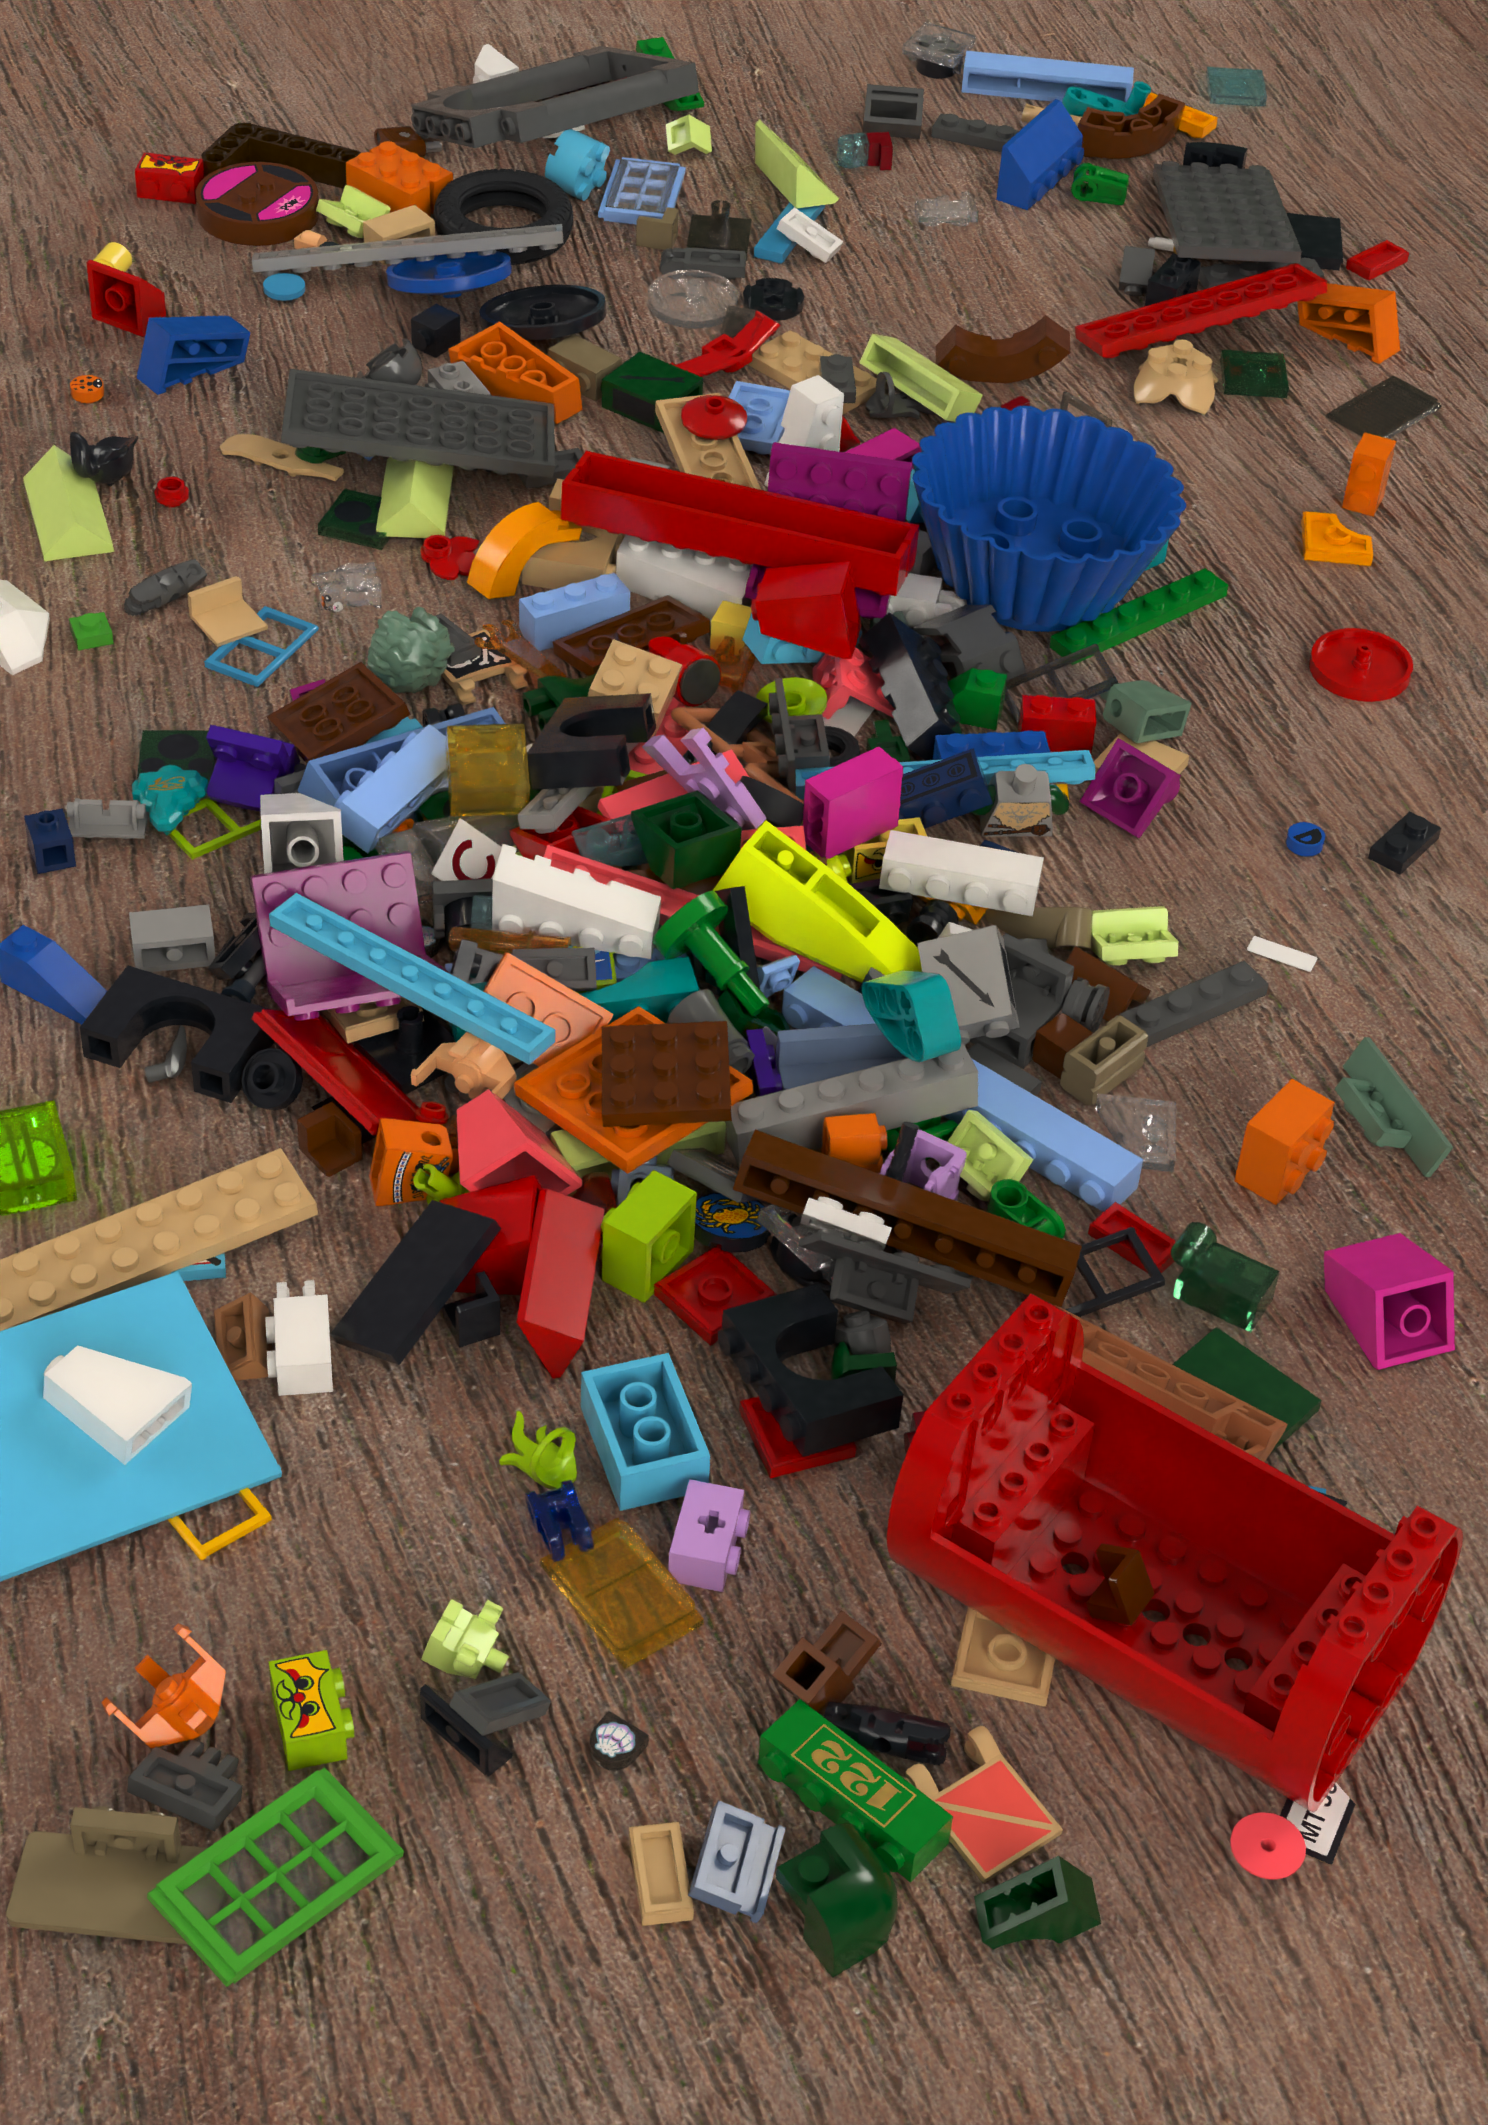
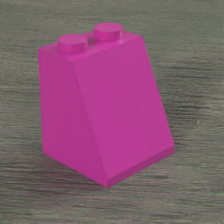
M1401 1233L1324 1251L1325 1291L1375 1369L1380 1370L1455 1350L1454 1271Z

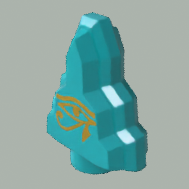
M166 765L157 772L139 774L138 779L132 783L133 800H138L140 804H146V812L149 813L152 825L157 831L164 832L168 836L183 820V816L188 815L189 810L193 809L196 803H199L200 799L206 796L209 784L208 779L202 777L196 770H182L175 765Z

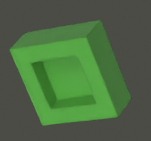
M104 612L87 613L79 617L69 618L70 631L78 651L114 644L113 633Z

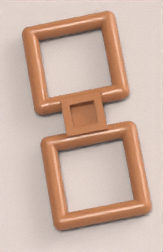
M677 707L672 710V719L688 732L692 729L704 727L712 738V749L715 753H723L732 749L738 759L745 760L748 764L744 769L750 778L769 785L804 804V801L774 779L786 778L779 777L775 742L754 727L747 734L749 742L728 744L701 723L711 722L721 708Z

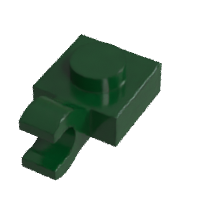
M888 719L873 720L875 734H871V738L867 739V752L880 747L898 762H911L902 736H892Z

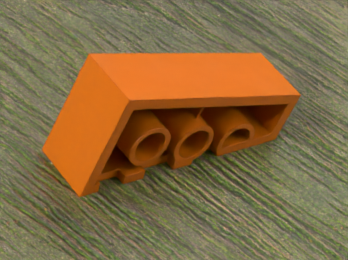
M501 322L448 349L450 363L464 361L492 396L554 404L555 424L583 410L579 378Z

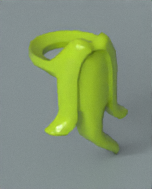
M517 1411L512 1430V1442L518 1454L507 1453L499 1459V1464L515 1466L545 1488L562 1492L566 1484L576 1481L575 1433L566 1427H559L546 1435L547 1425H544L536 1431L535 1443L525 1436L524 1417L522 1412ZM557 1437H562L560 1447L552 1442Z

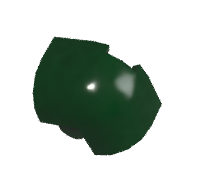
M844 1823L821 1831L818 1844L777 1867L776 1879L805 1916L803 1940L832 1978L872 1955L888 1941L897 1916V1888L887 1864L857 1826L851 1823Z

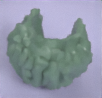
M416 607L410 619L398 611L388 610L382 616V619H378L379 628L372 635L368 651L367 668L394 693H416L422 691L425 687H434L438 684L441 674L447 668V659L455 651L453 643H450L448 628L439 623L440 620L436 616L427 613L425 608Z

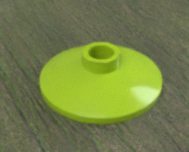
M799 677L782 679L788 716L818 715L824 712L827 707V694L820 684ZM775 681L765 685L756 695L757 699L768 703V715L764 720L772 723V715L769 712V693H775Z

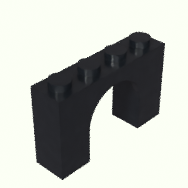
M651 693L565 698L524 756V771L526 776L531 778L532 789L622 785L631 771L626 743L647 742L656 730Z
M127 966L80 1026L83 1056L121 1068L146 1035L159 1028L186 1025L205 1031L210 1037L191 1061L194 1092L228 1103H232L243 1087V1070L249 1059L258 1051L271 1048L275 1041L251 1019L254 1012H261L262 1009L268 1008L131 966Z
M818 1284L723 1310L722 1329L718 1332V1343L723 1354L730 1356L738 1367L742 1380L752 1386L759 1396L764 1410L771 1412L779 1423L785 1439L789 1442L792 1441L803 1457L899 1428L904 1396L882 1366L838 1379L817 1380L796 1374L782 1363V1361L791 1356L834 1344L838 1309Z

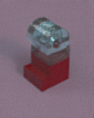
M889 132L855 133L838 138L837 164L839 166L849 169L860 166H879L880 170H892L893 145Z

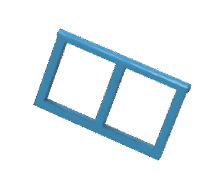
M264 606L257 613L263 621L266 618H270L304 632L285 650L247 636L219 647L204 661L205 667L259 687L319 630V627ZM239 643L277 657L257 676L219 662Z

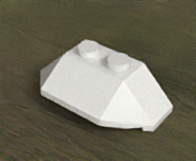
M0 580V666L13 676L43 661L50 617L46 610L7 580Z

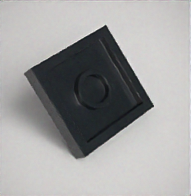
M405 1006L398 1010V1029L354 1042V1047L405 1095L448 1073L436 1068L417 1087L411 1085L412 1069H417L441 1043L455 1042L453 1035L424 1008H422L423 1012H419V1008L415 1006Z

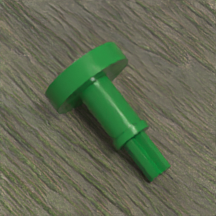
M715 891L705 892L673 914L655 934L652 943L666 960L677 958L690 950L716 980V985L720 990L724 991L729 988L751 1016L755 1017L770 1004L769 1000L747 976L746 973L749 970V966L746 962L740 960L715 930L726 916L728 906Z

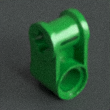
M1003 1179L992 1186L987 1207L988 1213L1061 1239L1064 1238L1066 1229L1061 1217L1056 1211L1047 1207L1028 1191L1022 1183L1012 1179Z

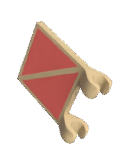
M978 1726L969 1731L967 1735L969 1740L966 1741L964 1750L981 1767L940 1792L930 1772L923 1764L918 1763L908 1768L905 1772L907 1777L905 1780L953 1816L949 1841L984 1884L1060 1836L1063 1829L1003 1757L989 1730L985 1726Z

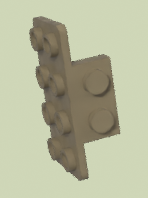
M97 1806L92 1809L75 1807L70 1823L71 1834L35 1831L28 1835L6 1911L7 1922L10 1926L188 1945L147 1899V1893L153 1890L156 1884L207 1849L204 1847L181 1845L178 1817L167 1816L156 1811H148L143 1814L121 1812L105 1806ZM231 1858L227 1859L219 1865L222 1871L228 1876L231 1866ZM208 1873L185 1889L183 1893L208 1919L221 1909L225 1890Z

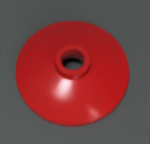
M705 395L694 398L684 405L681 412V421L689 432L698 437L721 440L736 436L744 430L747 424V413L743 406L733 399L718 395Z

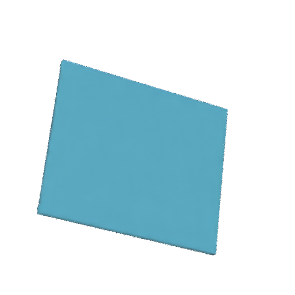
M178 1271L0 1331V1582L235 1495L245 1488L251 1489L282 1477L280 1465H278L197 1309L183 1277L180 1276ZM77 1345L185 1377L192 1383L190 1407L126 1465L121 1463L43 1398L45 1369L53 1359L59 1355L65 1357Z

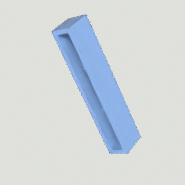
M966 51L961 92L1050 102L1057 99L1062 102L1067 88L1075 86L1127 102L1132 91L1134 68Z

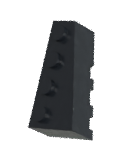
M889 612L859 638V641L864 650L872 652L873 658L868 662L872 671L876 674L880 673L885 682L881 687V691L888 702L895 708L891 713L906 747L925 761L933 760L935 735L962 734L959 724L961 718L955 710L953 703L954 694L949 688L946 678L948 672L943 666L940 657L942 651L932 638L927 637L925 639Z

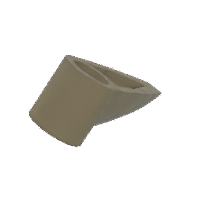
M1083 907L1034 908L1033 917L994 909L985 911L988 922L1017 939H1046L1048 947L1073 951L1075 946L1084 951L1091 949L1092 909Z

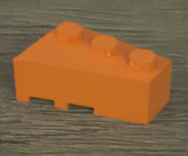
M1327 283V293L1317 295L1311 301H1297L1299 325L1329 340L1335 338L1347 344V349L1353 352L1358 350L1372 356L1371 361L1380 364L1400 351L1395 291Z

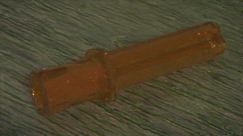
M453 927L450 930L448 940L452 951H456L458 943L465 939L478 943L477 948L504 955L505 952L511 954L513 949L568 948V946H571V937L536 935L535 930H530L529 934Z

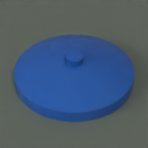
M476 251L466 252L465 256L461 258H447V254L434 255V259L430 261H416V257L406 258L402 263L390 265L386 270L388 286L394 290L419 295H443L444 298H455L461 296V293L478 290L507 278L512 273L510 256L503 252L496 251L495 254L482 256L478 255Z

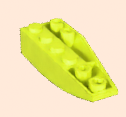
M767 820L744 844L713 889V891L745 886L750 925L773 943L861 983L871 967L884 975L902 970L922 972L919 950L912 941L857 890Z

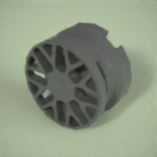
M1078 977L1069 989L1061 1013L1066 1014L1094 1033L1098 1030L1107 1007L1110 994L1109 987L1100 984L1094 987L1089 985L1088 980Z

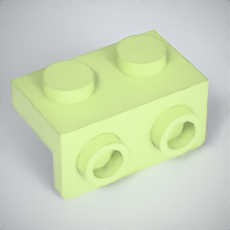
M345 185L340 202L319 199L316 208L317 212L327 216L326 221L339 227L345 226L348 228V234L358 238H364V221L388 214L391 210L388 205L350 185Z
M1164 906L1093 911L1091 950L1104 963L1108 965H1124L1130 959H1142L1144 962L1160 963L1165 961V957L1178 956L1179 941L1168 931V910Z
M974 1110L966 1112L948 1140V1143L966 1152L965 1166L960 1177L968 1183L967 1190L983 1201L989 1200L992 1186L996 1182L1003 1179H1012L1019 1182L1034 1160L984 1116Z

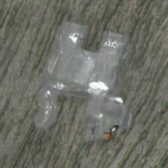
M375 562L364 564L346 563L335 570L313 574L311 581L317 585L320 591L318 609L339 613L346 606L361 607L372 605L375 608H382L381 581L379 576H375L377 573Z

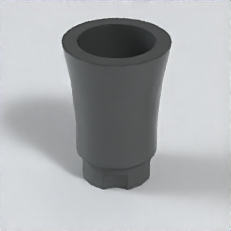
M699 990L684 998L673 1009L667 1023L727 1021L729 1065L742 1074L746 1073L752 1066V1060L755 1055L747 1046V1041L723 1012L713 992L710 990Z

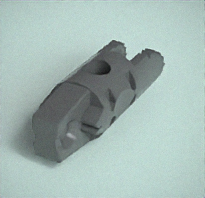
M196 559L172 565L143 579L141 583L130 589L129 597L126 598L124 603L125 613L132 616L141 615V613H145L153 608H160L186 595L205 581L206 571Z

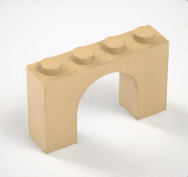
M557 479L549 496V510L561 511L563 479ZM581 526L583 532L593 534L597 538L585 542H558L543 546L525 564L522 570V584L557 589L571 583L593 579L600 575L616 574L617 550L626 534H612L605 529Z

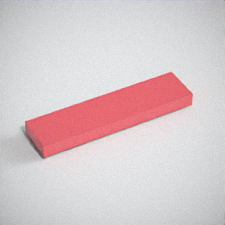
M732 749L722 753L729 763L724 770L735 784L741 780L742 776L749 777ZM668 773L599 799L597 807L603 816L615 821L617 835L621 836L635 830L631 820V811L669 800L688 792Z

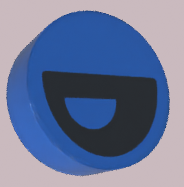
M1308 822L1295 823L1288 829L1286 845L1290 851L1297 855L1305 857L1314 856L1323 849L1325 833L1315 824Z

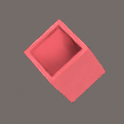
M489 1089L456 1110L460 1184L470 1192L535 1175L543 1189H550L564 1195H568L582 1186V1179L547 1135Z

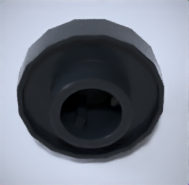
M272 1048L258 1051L253 1055L244 1067L242 1075L243 1092L248 1100L259 1108L273 1111L286 1108L294 1102L301 1091L303 1082L301 1066L285 1051Z

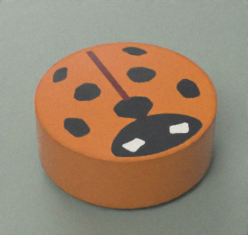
M78 376L70 383L71 396L80 403H94L104 396L103 381L97 376Z

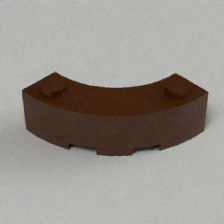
M1158 94L1150 104L1139 108L1137 114L1125 116L1122 112H1109L1087 107L1078 123V128L1083 135V156L1109 159L1133 158L1162 148L1177 133L1186 103Z
M1046 315L1034 325L1020 332L1013 333V337L1006 339H992L991 336L976 334L955 324L936 345V365L953 376L967 381L1004 384L1018 382L1042 374L1071 353L1070 332Z

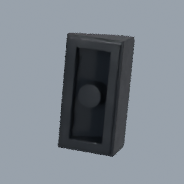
M425 1684L420 1688L421 1719L478 1770L489 1777L512 1758L513 1752L492 1733L482 1736L449 1706L452 1698Z

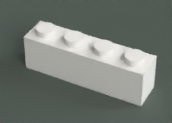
M890 830L883 856L879 889L901 893L909 892L912 895L1033 917L1044 857Z

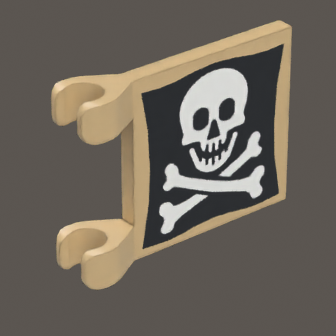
M486 629L468 634L481 644V655L452 667L447 664V668L441 674L453 688L461 705L476 702V697L471 692V690L475 689L474 682L505 673L514 690L528 686V682L523 677V674L527 673L526 665L524 663H517Z

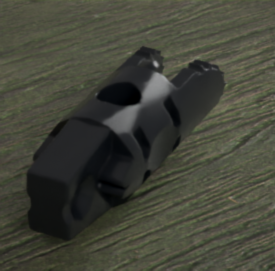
M829 1702L826 1707L824 1718L867 1751L939 1766L944 1764L946 1760L947 1748H944V1742L948 1741L951 1732V1726L948 1723L868 1704L856 1705Z

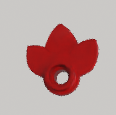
M442 535L429 536L424 540V544L420 549V555L425 562L430 564V570L436 576L446 580H455L459 574L469 576L472 562L475 558L473 552L478 548L479 540L462 536L451 539Z

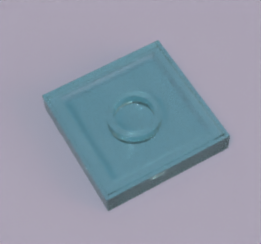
M1207 67L1206 81L1211 104L1266 106L1267 93L1262 70Z

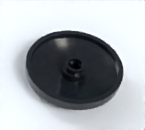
M557 284L532 286L503 293L484 303L480 308L479 314L483 330L501 322L525 340H547L572 335L597 325L606 317L607 309L605 297L599 291L584 286Z

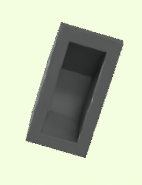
M1125 246L1118 290H1124V294L1129 296H1142L1143 293H1147L1148 280L1152 276L1155 249Z

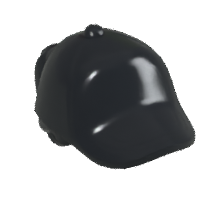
M72 432L70 434V449L73 467L80 477L90 478L97 483L113 486L115 482L121 480L131 471L134 461V446L139 437L112 436L100 440L96 445H88L83 436L77 432Z

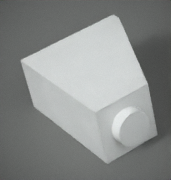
M78 1345L65 1357L59 1355L53 1359L44 1371L43 1398L124 1465L190 1407L192 1383L185 1377Z

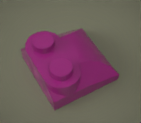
M1117 738L1097 771L1095 780L1091 781L1079 802L1137 838H1140L1163 804L1169 803L1177 796L1180 789L1179 779L1181 775Z

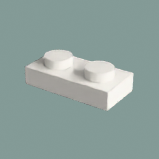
M795 207L780 220L776 228L789 240L796 242L809 251L813 257L825 263L840 250L843 244L841 239Z
M822 1196L818 1200L808 1198L801 1218V1224L817 1230L822 1228L838 1230L844 1233V1239L853 1242H875L882 1246L881 1251L884 1250L892 1228L883 1225L885 1221L881 1217L868 1212H860L859 1216L842 1210L843 1205L840 1202Z

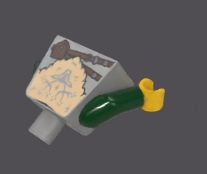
M1021 764L1015 771H998L994 773L988 784L993 804L974 810L972 813L980 817L981 837L1052 836V812L1055 815H1063L1069 809L1068 784H1049L1047 772L1037 771L1030 764Z

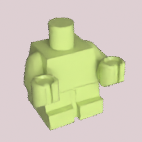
M451 1599L429 1638L421 1660L446 1673L474 1679L477 1678L483 1665L501 1674L509 1656L493 1648L499 1635L495 1624L503 1611V1607L487 1599L479 1616L466 1611L462 1608V1604Z

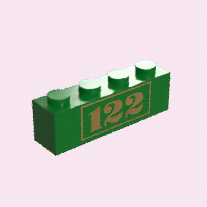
M801 1699L761 1734L758 1764L761 1765L766 1775L776 1782H783L799 1795L806 1807L814 1812L820 1811L836 1825L851 1823L857 1826L885 1861L890 1872L899 1873L911 1883L949 1844L953 1816Z

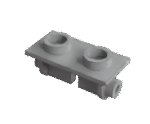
M75 798L74 802H67V817H70L68 826L72 837L145 839L149 813L146 812V804H139L138 800H110L109 810H103L102 800Z

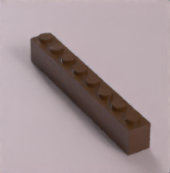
M756 1129L743 1155L733 1186L735 1191L802 1215L808 1198L818 1200L821 1196L840 1202L843 1205L842 1210L859 1216L860 1212L872 1213L885 1221L883 1225L892 1228L886 1245L952 1267L958 1271L1028 1296L1030 1293L1059 1307H1062L1069 1290L1082 1248L1081 1245Z

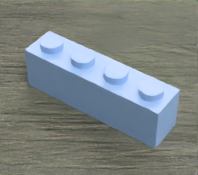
M430 724L419 734L412 732L405 739L397 753L390 751L375 772L369 770L363 775L354 791L346 790L338 798L334 807L341 809L342 835L368 854L455 775L465 751Z

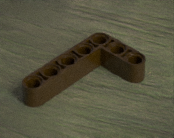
M243 122L231 126L202 153L201 157L204 163V177L213 171L233 164L270 162L296 168L310 176L315 182L344 189L345 185H347L346 162L357 157L361 152Z

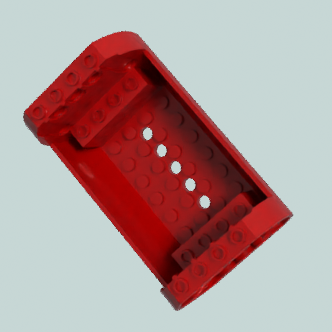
M1030 1293L925 1411L903 1461L891 1501L887 1527V1549L890 1558L896 1564L1309 1811H1317L1413 1670L1449 1590L1462 1548L1463 1532L1461 1528L1421 1506H1416L1408 1518L1405 1516L1401 1518L1395 1534L1389 1532L1082 1361L1084 1333L1081 1322L1071 1314ZM1101 1544L1136 1549L1141 1553L1154 1596L1132 1625L1091 1618L1086 1602L1105 1579L1096 1554V1550ZM1070 1563L1077 1564L1086 1572L1073 1575L1066 1572L1062 1566ZM1149 1610L1158 1611L1166 1617V1620L1159 1622L1150 1621L1144 1617L1143 1612ZM1188 1634L1199 1635L1207 1641V1644L1201 1646L1191 1645L1184 1639V1636ZM1237 1658L1244 1661L1249 1668L1237 1671L1230 1668L1225 1660Z

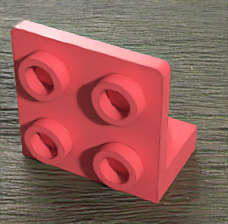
M855 647L852 659H842L825 654L812 668L813 681L820 684L827 694V707L822 713L823 717L830 719L838 709H842L847 704L849 697L852 696L894 718L891 712L895 708L888 702L881 691V687L885 684L880 673L876 674L872 671L868 662L872 658L864 655L857 647Z

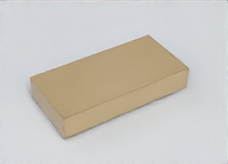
M679 1822L629 1827L628 1837L642 1926L693 1920L694 1908L692 1897L688 1896L690 1885Z

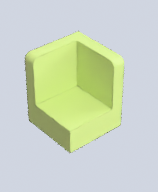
M689 114L666 124L668 152L676 155L693 147L705 154L712 152L709 125Z

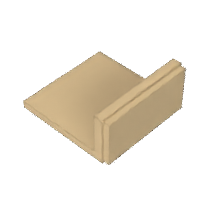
M237 576L187 593L190 618L217 647L268 629V625L243 600L242 582Z

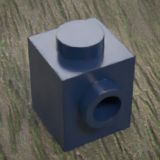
M63 809L25 815L28 847L37 874L76 867L73 837Z

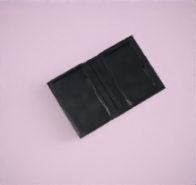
M1287 213L1302 251L1301 258L1315 259L1320 269L1339 271L1340 265L1343 264L1340 218Z

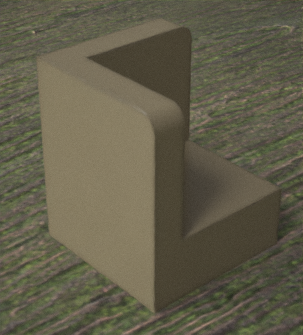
M667 207L662 219L639 216L636 226V246L666 250V248L672 249L678 236L679 209Z

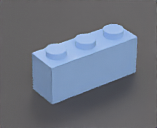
M615 573L520 598L519 634L534 653L553 648V641L630 611V590Z

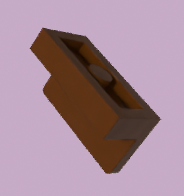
M1076 946L1066 963L1074 966L1072 984L1074 980L1080 977L1088 980L1091 986L1096 987L1100 984L1109 987V999L1103 1019L1108 1022L1115 1016H1120V1013L1125 1012L1133 999L1144 1004L1151 992L1148 988Z

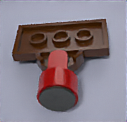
M669 595L553 641L554 654L587 676L597 673L613 639L680 663L682 667L673 697L687 706L694 707L707 702L716 692L721 679V669L717 660L697 647L687 644L695 641L697 637L711 632L710 619Z

